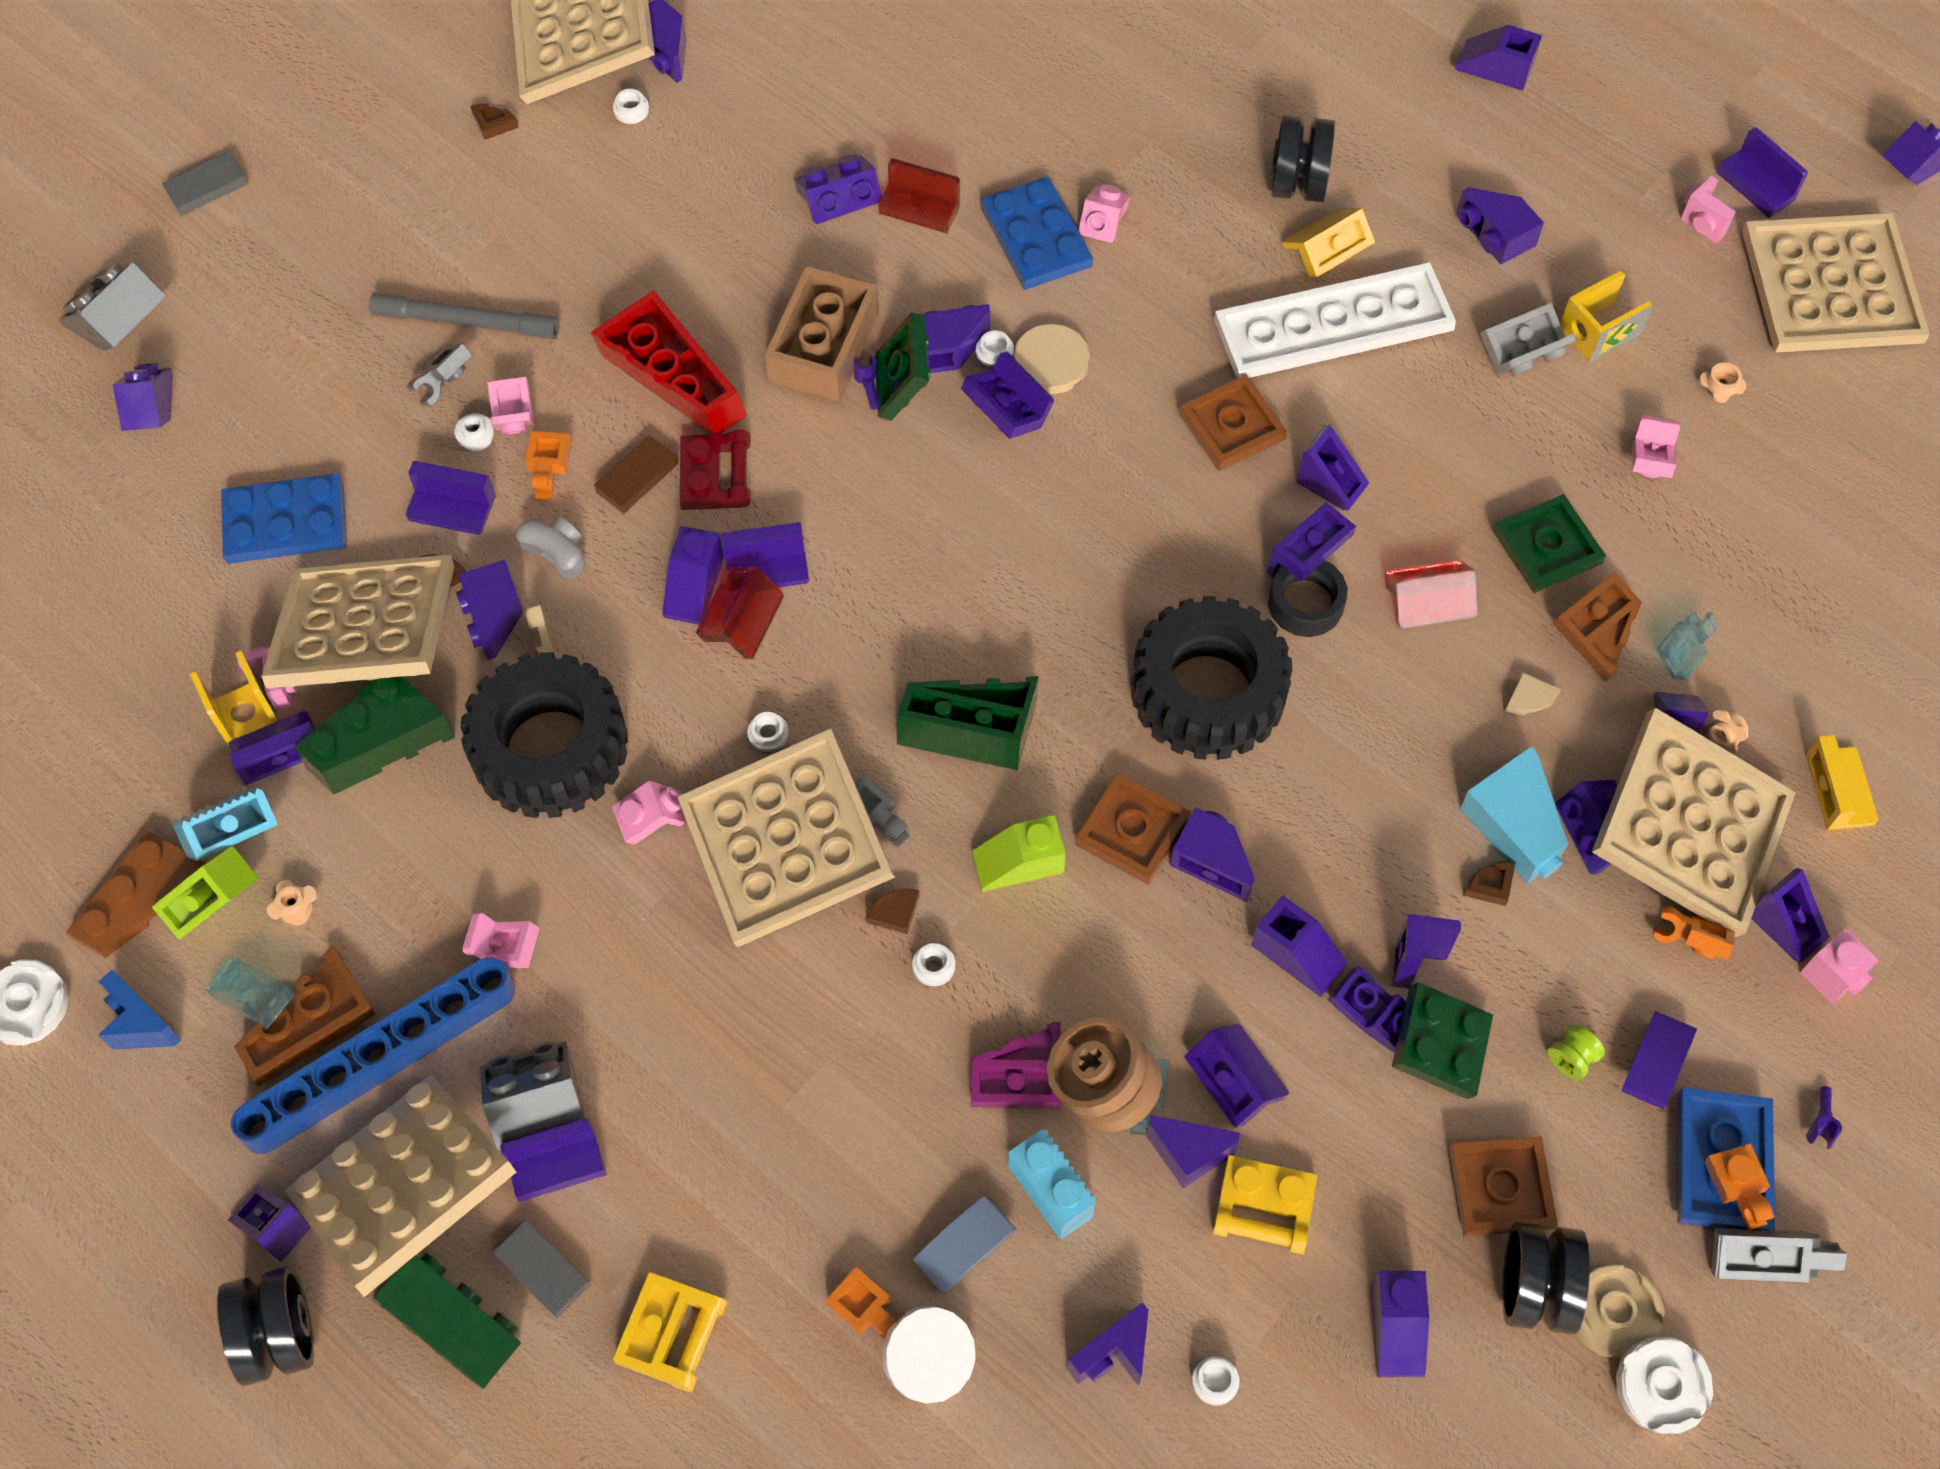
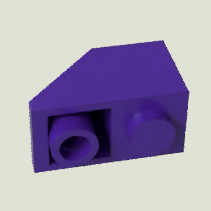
M653 0L649 3L655 55L648 58L661 74L666 73L678 83L683 79L686 50L683 16L665 0Z
M1505 25L1469 38L1465 42L1455 70L1523 91L1534 66L1543 35L1511 25Z
M1915 121L1882 156L1903 176L1918 185L1940 172V129L1933 123L1925 127Z
M1470 187L1462 192L1457 210V216L1461 224L1471 230L1481 242L1483 249L1487 253L1492 254L1500 265L1537 246L1544 222L1522 197Z
M989 304L979 306L968 305L958 309L934 310L920 314L925 316L926 333L929 336L927 359L931 373L960 369L975 352L979 339L990 331Z
M158 363L136 365L134 370L124 372V377L113 384L121 431L159 428L170 421L173 377L171 368L159 369Z
M505 560L458 574L463 590L456 592L460 607L464 615L471 613L474 623L467 625L474 648L483 646L488 660L496 658L523 613Z
M1283 895L1256 926L1251 946L1319 997L1323 996L1347 966V961L1320 923Z

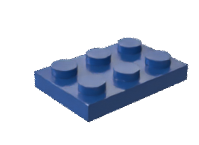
M1048 176L981 198V210L1024 290L1092 267L1093 257Z
M340 473L221 489L223 557L227 564L347 548L344 486Z
M1684 1087L1678 1092L1677 1223L1710 1228L1748 1229L1743 1221L1736 1200L1725 1204L1722 1203L1704 1161L1709 1155L1751 1144L1770 1184L1767 1191L1760 1194L1767 1199L1774 1214V1218L1766 1220L1767 1226L1753 1230H1775L1773 1099Z

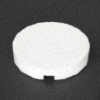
M19 959L10 962V966L0 970V1042L6 1045L24 1046L42 1040L57 1028L66 1014L69 1001L66 983L52 966L39 960Z
M935 1306L915 1307L904 1313L906 1315L902 1316L898 1322H894L887 1331L882 1347L883 1369L892 1385L903 1396L925 1404L942 1402L958 1393L970 1378L976 1360L974 1339L967 1324L953 1312Z
M1649 1337L1632 1345L1621 1358L1616 1374L1617 1395L1625 1413L1639 1426L1661 1434L1682 1433L1697 1426L1702 1420V1415L1706 1407L1710 1406L1713 1397V1385L1709 1368L1704 1358L1695 1349H1691L1683 1341L1673 1337Z

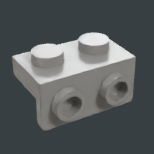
M1552 303L1480 332L1497 375L1511 370L1513 376H1516L1534 368L1533 360L1544 356L1546 362L1552 361L1567 354L1565 346L1577 341L1575 333L1565 337Z

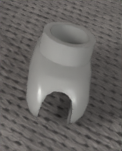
M557 517L551 525H548L537 519H530L517 527L516 538L520 542V548L523 551L539 554L556 566L560 575L565 579H575L582 573L584 557L581 550L576 546L582 537L577 529L568 521Z

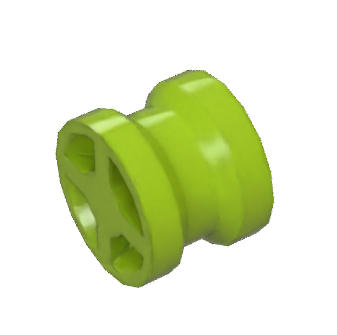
M1571 1024L1564 1032V1039L1561 1042H1554L1547 1050L1550 1061L1560 1072L1570 1079L1581 1081L1589 1072L1588 1066L1591 1063H1598L1603 1058L1605 1049L1598 1038L1589 1030L1580 1025Z

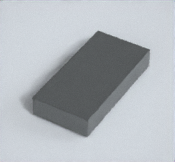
M229 152L162 183L166 193L181 216L248 184L244 174Z
M527 1220L492 1252L557 1319L591 1285Z

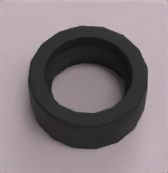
M1324 561L1303 579L1304 581L1315 582L1323 586L1331 595V604L1326 610L1317 613H1306L1291 607L1284 599L1286 587L1300 580L1283 566H1280L1272 578L1268 607L1275 622L1289 633L1304 637L1323 635L1336 627L1343 615L1347 601L1348 587L1343 574L1333 564Z

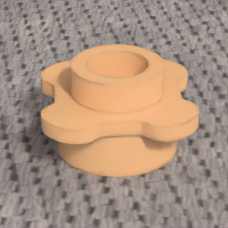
M1726 362L1716 364L1710 373L1703 372L1699 378L1700 384L1707 387L1712 394V398L1719 403L1727 402L1728 398L1735 393H1744L1747 386L1746 382L1742 380V373L1739 368Z
M1717 709L1713 712L1714 719L1711 723L1703 726V733L1707 739H1710L1734 755L1738 751L1737 745L1748 738V725L1740 714L1734 711H1726L1725 709Z
M290 880L279 882L276 885L277 894L275 899L267 906V914L271 919L281 918L283 921L293 925L305 923L312 912V902L317 898L316 890L310 885L305 887L293 885ZM290 900H296L294 905H288Z

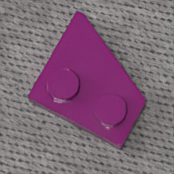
M1052 1022L1047 1025V1029L1025 1039L1021 1036L1006 1043L1000 1050H990L972 1058L971 1107L1060 1109V1100L1056 1097L1048 1083L1047 1064L1051 1049L1061 1036V1022Z

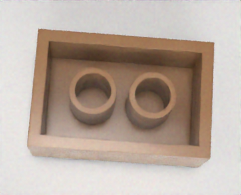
M805 266L764 354L768 382L840 402L854 371V359L857 357L859 360L879 315L878 286Z

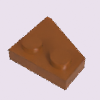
M1614 572L1561 614L1553 624L1595 671L1607 681L1616 673L1618 658L1622 648L1628 641L1631 633L1630 626L1637 617L1642 601Z

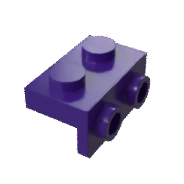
M851 154L838 159L836 164L827 167L814 166L806 169L803 172L804 175L794 178L797 192L808 202L814 223L819 224L882 201L875 167L862 155Z
M1007 351L999 354L993 369L966 377L961 386V390L1009 439L1042 428L1054 403V398Z
M1615 779L1581 781L1555 803L1590 874H1599L1611 865L1608 861L1592 853V850L1618 786Z

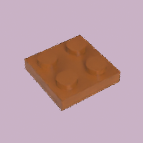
M1247 375L1180 405L1179 415L1218 471L1286 439L1287 430Z
M1117 772L1076 836L1075 845L1149 885L1187 824L1191 811Z
M1542 1136L1458 1142L1450 1145L1449 1152L1464 1237L1508 1234L1515 1221L1539 1224L1543 1227L1544 1231L1555 1230L1558 1222Z

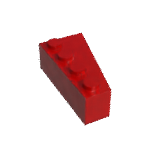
M654 290L591 331V335L602 357L710 434H721L747 416L736 389Z

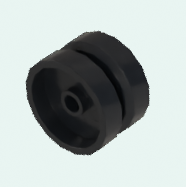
M1282 115L1279 137L1275 139L1271 173H1274L1271 197L1291 199L1295 194L1299 176L1303 177V199L1305 201L1324 202L1331 165L1335 120L1316 118L1310 126L1308 141H1303L1304 121L1302 117Z
M1515 1221L1511 1226L1507 1239L1502 1275L1503 1315L1508 1326L1533 1329L1543 1316L1547 1328L1552 1332L1576 1334L1580 1330L1587 1305L1590 1274L1589 1247L1584 1231L1581 1229L1557 1227L1547 1239L1543 1227L1539 1224Z
M290 1266L265 1272L262 1274L258 1286L248 1277L226 1282L219 1286L217 1315L220 1335L229 1367L240 1385L247 1386L267 1380L272 1374L274 1365L285 1375L309 1369L313 1365L314 1339L311 1318L301 1283Z

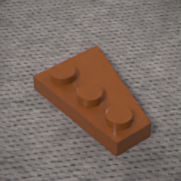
M145 830L66 933L71 939L107 958L149 926V920L157 915L152 908L154 904L206 863L202 860L188 859L184 850Z
M333 945L322 956L325 961L310 976L304 974L295 983L296 991L280 1007H272L234 1046L258 1087L376 1015Z

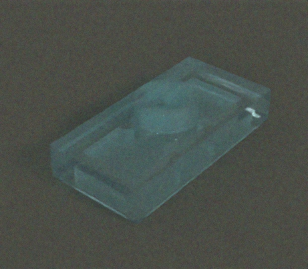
M234 956L228 960L205 988V991L212 998L266 1029L269 1028L295 995L287 985Z

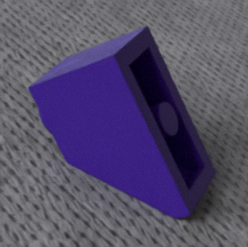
M680 526L669 558L663 618L702 626L724 560L719 533Z
M1195 807L1173 848L1170 866L1247 902L1252 892L1255 877L1234 825L1228 823L1222 815L1214 811L1204 812Z
M1378 1271L1370 1284L1377 1377H1425L1429 1332L1426 1271Z

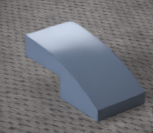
M984 1195L939 1233L913 1258V1261L942 1294H948L979 1262L986 1261L1017 1229L990 1198Z

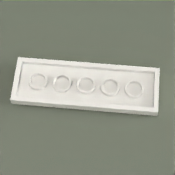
M1430 262L1215 311L1214 322L1237 379L1244 375L1251 378L1454 331L1456 324L1454 315Z

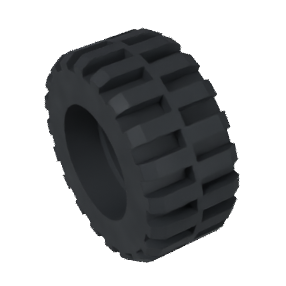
M1203 596L1201 602L1194 603L1193 598L1179 601L1178 609L1175 610L1173 606H1168L1159 612L1158 621L1156 619L1150 620L1144 628L1143 637L1138 639L1131 678L1133 707L1139 709L1138 718L1143 727L1148 728L1152 726L1151 736L1159 743H1164L1166 740L1172 743L1171 750L1181 755L1184 753V750L1194 752V758L1206 760L1207 754H1216L1217 759L1220 760L1231 758L1232 751L1237 750L1239 754H1244L1253 750L1255 740L1258 743H1263L1271 735L1272 727L1278 725L1283 715L1293 670L1292 659L1288 656L1289 647L1284 637H1276L1278 627L1270 619L1261 620V612L1252 606H1248L1247 609L1238 606V600L1227 598V602L1216 601V596ZM1200 656H1213L1235 665L1243 673L1249 686L1234 697L1223 700H1208L1186 691L1177 682L1172 671L1188 659Z
M541 652L540 658L531 659L530 655L527 654L517 657L518 662L510 666L505 662L495 668L496 675L492 678L485 676L477 684L479 693L478 695L472 693L465 704L468 713L461 717L460 728L464 735L461 738L463 749L478 783L482 785L484 792L493 801H500L502 808L514 813L520 807L526 817L538 818L540 812H547L549 818L561 817V811L572 808L574 813L584 809L583 802L590 798L597 801L605 794L603 786L606 783L609 785L615 783L620 775L617 765L622 766L625 764L627 756L625 746L628 742L627 728L618 697L614 694L612 685L606 677L599 676L597 668L589 663H583L580 666L577 657L563 654L562 659H558L555 657L554 652ZM547 712H562L570 714L583 722L581 731L575 741L568 748L554 756L530 759L518 756L508 750L510 740L521 724L536 715Z

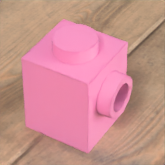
M1845 929L1821 949L1800 974L1833 1005L1847 991L1855 996L1874 979L1868 972L1879 959Z

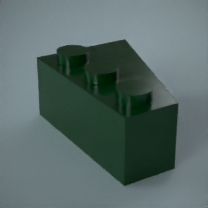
M401 676L372 680L294 748L306 769L329 791L337 794L383 772L381 768L403 757L409 760L419 755L418 750L439 740L445 743L455 738L446 716Z
M1039 676L1026 677L1025 682L1000 683V678L986 679V684L961 685L960 680L908 682L897 714V745L1018 771L1036 708Z
M425 1252L421 1258L415 1255L394 1273L373 1298V1302L382 1309L387 1310L411 1333L422 1339L437 1354L479 1388L484 1389L521 1344L514 1337L519 1329L499 1312L491 1318L481 1310L478 1305L483 1299L463 1282L455 1288L445 1280L442 1275L447 1269L430 1254Z

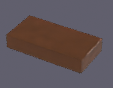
M648 435L594 485L596 493L624 514L678 465L677 456Z

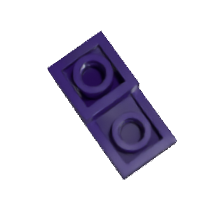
M1360 966L1355 967L1327 1000L1362 1031L1395 1053L1406 1001L1399 994L1390 996Z
M1655 1011L1621 1091L1664 1110L1697 1028Z

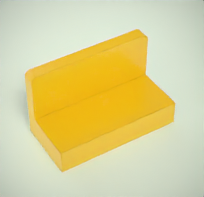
M1338 208L1282 241L1284 249L1299 250L1309 277L1320 276L1375 243L1362 208Z
M1835 735L1819 736L1807 752L1806 758L1827 830L1875 825L1878 821V815L1858 749L1856 747L1839 748Z

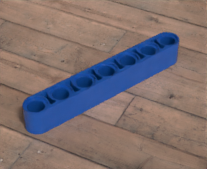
M493 957L478 960L246 1102L235 1111L231 1118L233 1134L253 1153L266 1154L496 1013L508 1005L515 995V985L505 964ZM496 977L502 979L495 988L483 989L485 982L489 979ZM463 1001L458 1011L445 1013V1009L450 1003ZM417 1024L424 1025V1029L419 1035L406 1037L408 1030L412 1026ZM378 1048H385V1052L379 1060L374 1062L367 1061L371 1052ZM339 1072H346V1076L340 1084L328 1086L332 1076ZM306 1096L303 1106L295 1111H289V1106L294 1099ZM266 1121L265 1127L259 1134L249 1136V1131L255 1123Z

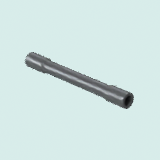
M376 292L372 293L369 302L371 315L399 319L413 318L511 331L526 336L556 339L559 333V318L557 316L527 312L521 314L415 300L406 296Z

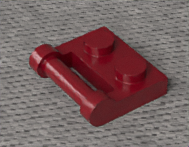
M736 429L728 434L680 436L679 502L681 510L743 508L750 504L751 491L747 487V450L751 446V435L748 431ZM731 452V487L728 490H721V453Z

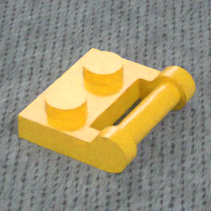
M1228 1155L1213 1235L1227 1237V1234L1230 1233L1290 1247L1289 1252L1304 1255L1318 1175ZM1235 1206L1294 1220L1293 1229L1233 1216L1231 1215L1232 1207Z
M649 1272L613 1357V1362L619 1366L666 1382L678 1389L692 1392L697 1381L694 1373L717 1316H723L727 1301L710 1293ZM691 1305L699 1308L700 1312L679 1364L675 1368L665 1364V1361L687 1307Z

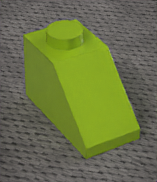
M1051 815L1011 825L972 850V856L981 890L984 892L1063 874L1066 852L1056 817Z
M232 845L199 868L154 904L152 908L177 939L180 940L258 881L259 877Z

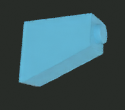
M1531 746L1468 790L1460 808L1506 861L1516 862L1514 870L1527 884L1539 875L1546 879L1556 872L1563 864L1560 858L1568 845L1539 756Z

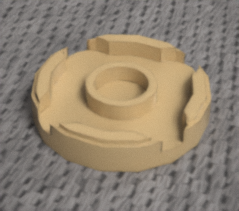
M1047 324L1036 326L1023 334L1016 344L1014 359L1049 394H1057L1073 389L1074 384L1080 380L1082 382L1088 372L1090 353L1086 341L1078 332L1067 326Z
M1613 1263L1597 1266L1590 1271L1585 1315L1580 1330L1576 1335L1586 1347L1598 1355L1621 1360L1632 1345L1649 1337H1659L1662 1323L1664 1322L1665 1309L1659 1291L1648 1277L1638 1271L1634 1272L1631 1269L1624 1268L1625 1266Z

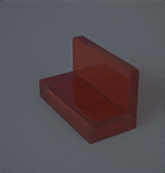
M891 158L888 164L889 183L878 204L879 214L948 234L960 208V179L957 176Z
M1464 561L1385 572L1386 588L1395 596L1396 620L1400 628L1472 618L1477 615L1475 570Z
M757 566L728 567L695 633L704 642H728L745 659H753L784 598V594Z

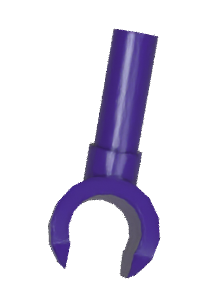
M869 355V366L864 367L858 364V359L855 357L854 379L858 383L863 384L870 409H878L877 395L874 388L876 358L873 355Z
M1829 1086L1820 1088V1110L1806 1133L1807 1141L1811 1144L1814 1143L1818 1135L1825 1138L1827 1149L1832 1148L1842 1131L1841 1123L1832 1116V1088Z

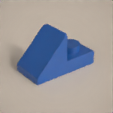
M113 970L98 981L109 993L103 1001L118 1015L99 1034L112 1049L172 1047L181 1041L171 1028Z

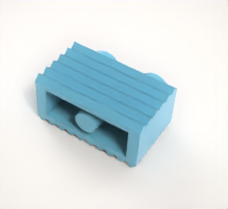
M246 788L245 791H238L237 795L230 794L229 798H222L221 802L214 801L213 806L206 805L205 809L198 808L197 813L190 812L189 816L182 815L181 820L174 819L172 826L188 859L199 861L277 826V821L263 790Z
M1040 1130L1008 1153V1168L1057 1237L1062 1239L1093 1218L1096 1197L1090 1196L1091 1189H1085V1182L1079 1181L1080 1175L1074 1174L1075 1167L1069 1166V1160L1063 1159L1064 1152H1058L1059 1145L1053 1144V1138L1048 1137V1130Z

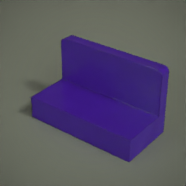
M1754 127L1748 132L1742 148L1721 162L1716 173L1768 218H1771L1796 200L1808 171L1763 132Z
M413 460L408 474L415 491L406 512L408 521L475 535L482 534L496 497L489 475Z
M1325 502L1273 548L1267 574L1273 578L1279 567L1283 566L1302 581L1354 535L1356 525Z
M801 522L721 533L731 594L794 586L809 582Z
M302 711L229 742L232 752L229 754V757L245 786L302 763L294 747L315 730L309 714L306 711Z
M1408 914L1395 945L1392 986L1409 989L1423 958L1447 960L1461 931V921Z
M1239 1024L1211 1030L1184 1056L1235 1128L1244 1126L1266 1105L1281 1101L1289 1095L1288 1089Z
M588 1118L500 1145L501 1153L516 1171L511 1179L515 1196L519 1202L607 1175L597 1136Z

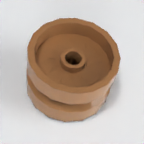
M1094 1016L1075 1023L1063 1032L1051 1049L1047 1064L1048 1083L1056 1097L1066 1107L1071 1109L1082 1122L1097 1131L1115 1133L1132 1128L1147 1117L1159 1099L1163 1083L1161 1067L1153 1053L1143 1042L1139 1041L1137 1036L1125 1024L1112 1017Z

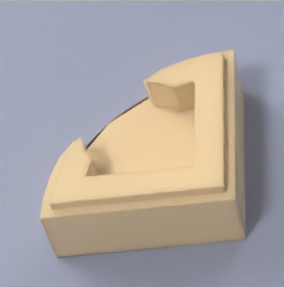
M541 605L527 608L526 616L529 629L532 631L537 657L540 658L541 652H553L547 622Z
M1523 673L1505 712L1522 716L1527 713L1547 709L1557 700L1561 689Z

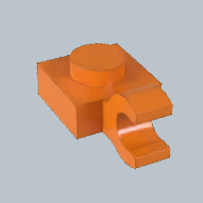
M531 431L525 466L527 472H534L532 488H536L535 500L551 501L554 489V473L566 474L572 445L570 433Z
M1662 908L1661 918L1671 921L1674 927L1664 930L1655 926L1652 936L1655 940L1668 944L1679 939H1685V944L1691 946L1695 953L1703 957L1714 959L1718 956L1726 960L1729 959L1734 947V931L1713 924L1694 914L1690 918L1681 914L1675 908Z
M1748 1144L1709 1155L1704 1163L1722 1203L1725 1204L1736 1200L1743 1221L1749 1231L1767 1226L1766 1220L1774 1218V1214L1769 1202L1760 1193L1766 1192L1770 1184L1752 1145Z
M857 1267L850 1272L825 1300L827 1307L860 1336L871 1326L885 1340L889 1328L894 1322H898L884 1310L892 1301L891 1297Z

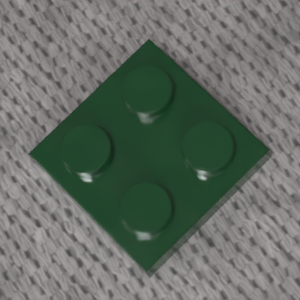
M911 312L875 353L877 362L878 417L892 421L903 408L908 406L910 400L929 382L931 368L928 365L927 359L929 336L926 333L925 316Z
M1564 494L1495 523L1493 533L1533 593L1601 565L1606 557Z
M1420 982L1409 986L1392 1067L1463 1098L1470 1099L1477 1096L1493 1014Z

